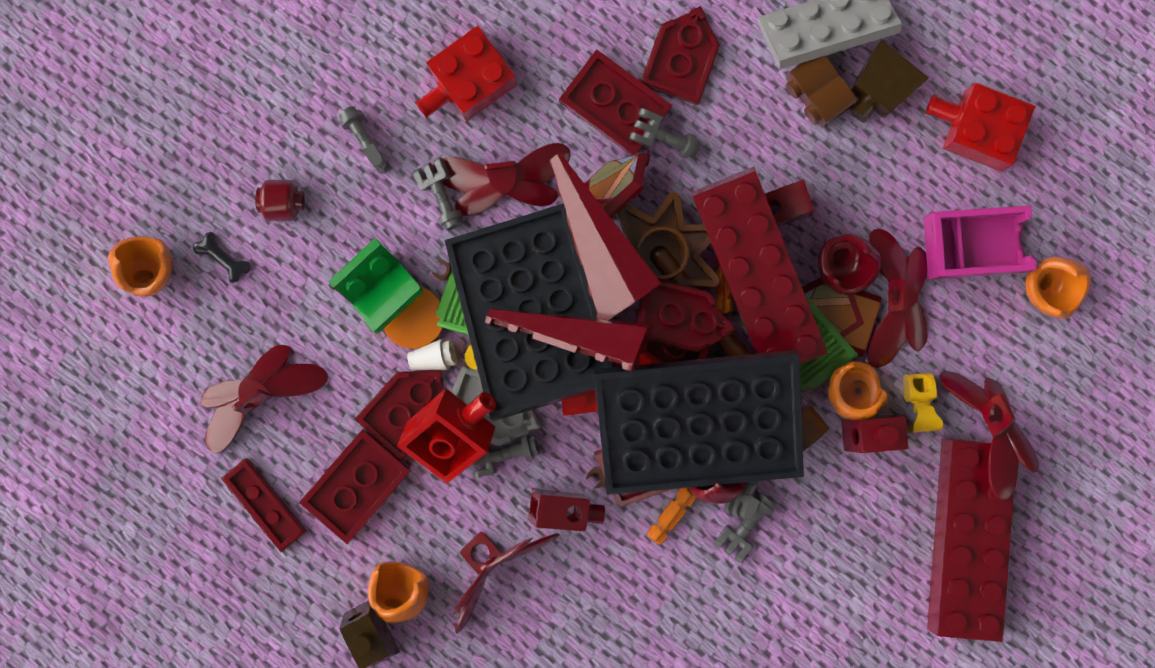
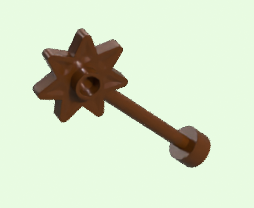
M670 193L653 217L629 204L617 213L622 233L659 280L698 290L699 288L712 289L719 284L720 280L717 274L700 256L711 243L704 224L685 225L681 200L677 193ZM734 332L716 342L727 357L750 354ZM811 404L801 408L803 451L819 440L829 429V426Z

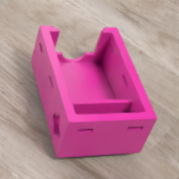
M1031 205L940 211L923 217L928 280L1023 274L1037 270L1036 259H1032V256L1025 257V252L1021 245L1022 223L1032 217Z

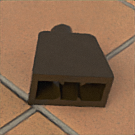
M881 40L871 51L851 87V91L859 98V101L850 112L857 120L863 123L868 120L874 111L885 118L929 77Z
M369 600L344 613L339 629L358 668L374 667L400 653L386 622L376 615L375 610L370 606Z

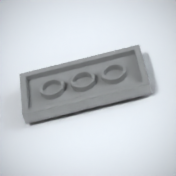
M812 0L758 17L759 28L779 70L901 33L902 22L889 0Z

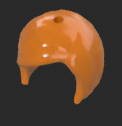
M146 236L128 237L114 245L108 255L109 268L117 286L125 292L136 296L149 297L161 291L169 281L173 269L172 257L168 247L164 242L156 238Z
M1046 258L1036 265L1037 270L1027 274L1025 280L1027 296L1040 312L1058 319H1068L1087 297L1091 286L1090 271L1080 262L1069 258Z
M853 361L842 365L832 373L829 380L828 397L835 411L843 418L850 420L871 419L887 403V393L881 388L878 374L872 366L863 362ZM856 388L861 390L860 394L855 393Z
M397 561L378 563L373 570L368 585V600L371 608L375 610L376 615L383 621L402 623L411 620L422 612L427 603L429 580L426 574L415 566Z

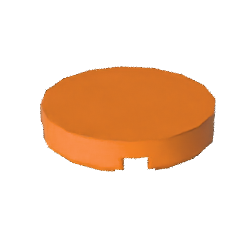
M421 287L423 293L384 328L386 335L392 342L403 348L419 349L433 343L439 338L443 329L437 326L440 318L435 316L440 300L433 292Z

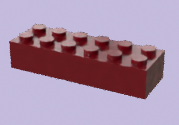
M755 166L693 191V200L756 354L797 350L799 364L828 354Z
M941 439L927 629L939 637L1003 642L1014 492L1007 499H1000L993 493L988 479V459L991 443Z

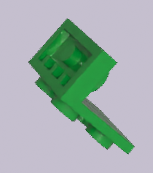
M376 238L328 281L338 293L355 307L375 334H379L423 293L421 286L401 262Z

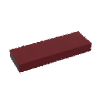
M249 458L242 460L221 478L280 553L307 532Z

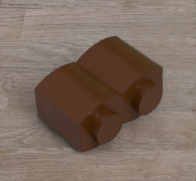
M826 56L803 62L789 71L786 76L788 81L786 88L790 95L795 99H801L806 106L804 112L811 123H818L822 128L852 108L857 102L849 86L838 75Z

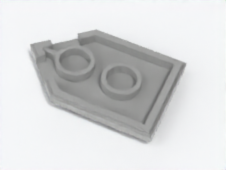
M462 365L452 393L468 405L483 392L478 371ZM533 410L494 422L490 419L489 413L484 417L496 426L490 443L497 446H502L540 428Z

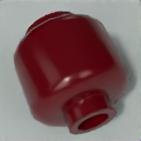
M267 180L261 188L256 190V210L258 213H262L263 217L268 221H293L296 219L299 210H304L305 208L304 192L298 190L293 180Z

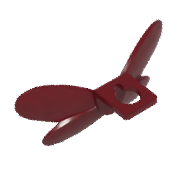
M552 143L532 151L517 163L516 161L484 164L483 166L464 158L442 157L451 175V178L442 183L444 186L465 193L454 205L455 211L461 210L464 216H472L486 210L505 194L529 205L549 206L558 198V192L544 184L555 177L549 161L558 153H561L569 163L571 153L566 145Z
M877 228L870 232L869 243L879 252L881 257L880 271L888 281V313L877 326L868 345L867 360L874 368H880L889 364L900 350L906 338L912 349L919 352L925 346L928 337L926 319L918 302V295L924 285L928 272L926 252L921 247H916L907 259L893 235L886 230Z
M276 345L260 357L246 379L220 382L209 387L203 393L201 405L205 408H217L206 431L205 440L207 448L213 453L225 450L237 436L247 413L271 399L272 396L292 397L318 391L328 381L327 372L315 364L285 365L291 354L290 346Z
M951 371L941 372L939 379L942 385L959 400L981 412L993 436L988 459L989 484L996 497L1000 499L1009 498L1016 487L1019 461L1033 473L1038 471L1039 462L1029 440L1014 423L1016 418L1010 408L1009 399L1004 389L997 381L990 378L985 379L983 389L958 373Z
M479 532L460 551L461 556L475 570L478 576L455 608L453 615L463 607L455 633H460L466 626L482 593L487 575L496 566L537 550L557 539L560 534L556 533L545 536L533 542H530L533 537L526 539L502 554L483 532ZM478 544H484L489 549L490 560L486 563H478L472 556V551Z

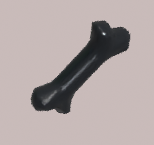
M213 232L206 233L202 241L193 244L194 253L210 256L228 271L230 283L238 282L241 274L250 271L249 262L233 259L216 245Z

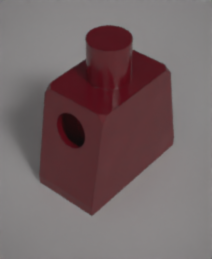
M804 179L765 193L770 206L775 204L780 207V212L774 215L778 227L813 216L814 208Z
M902 414L875 416L865 420L841 419L844 451L872 453L908 449L906 417ZM856 430L858 431V435H859V442H858V443H857L856 437H855V431H856Z
M532 488L528 520L536 528L586 531L587 523L603 524L605 505L591 504L590 499L583 494ZM574 506V512L567 516L568 509Z

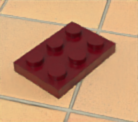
M597 49L559 98V102L631 156L637 155L644 146L629 139L631 133H638L641 136L645 133L634 127L636 120L646 124L649 122V119L639 115L640 109L643 108L663 117V120L673 106Z
M362 429L299 503L344 543L349 544L412 470L397 459L365 429Z

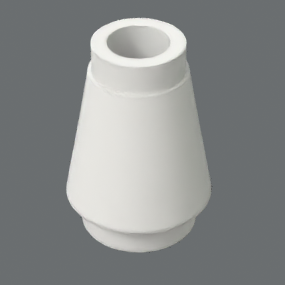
M437 340L412 352H408L407 355L408 364L412 371L449 370L450 366L457 364L456 349L451 340Z

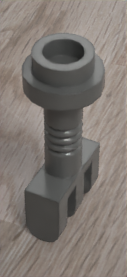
M355 106L344 109L339 114L341 127L344 130L351 129L373 167L379 173H386L388 164L361 123L364 119V114L361 110H357Z
M643 108L640 109L639 115L649 119V122L646 124L636 120L634 127L645 133L643 136L638 133H631L629 139L647 147H651L654 139L678 148L679 156L685 159L689 157L694 158L697 155L701 142L697 140L695 135L688 133L685 137L669 132L659 127L662 116Z
M442 157L434 160L438 172H436L432 163H427L423 166L427 178L421 168L413 171V175L421 191L431 188L443 215L438 219L440 226H444L446 231H449L463 224V214L461 210L454 211L448 195H446L447 193L442 182L451 178L445 161Z
M524 435L521 436V443L493 451L490 450L489 446L487 453L471 465L483 463L485 468L474 471V479L496 473L494 463L508 460L509 458L512 459V457L516 458L525 455L527 461L533 460L536 455L540 454L536 437Z
M758 481L746 482L739 497L725 503V512L751 520L760 501L752 497Z
M762 492L758 496H753V498L760 501L754 517L751 520L744 519L736 531L726 525L713 543L719 548L726 539H729L730 543L724 550L728 555H731L737 546L741 549L734 557L739 563L742 562L753 547L746 540V537L765 513L771 516L775 511L773 507L776 503Z

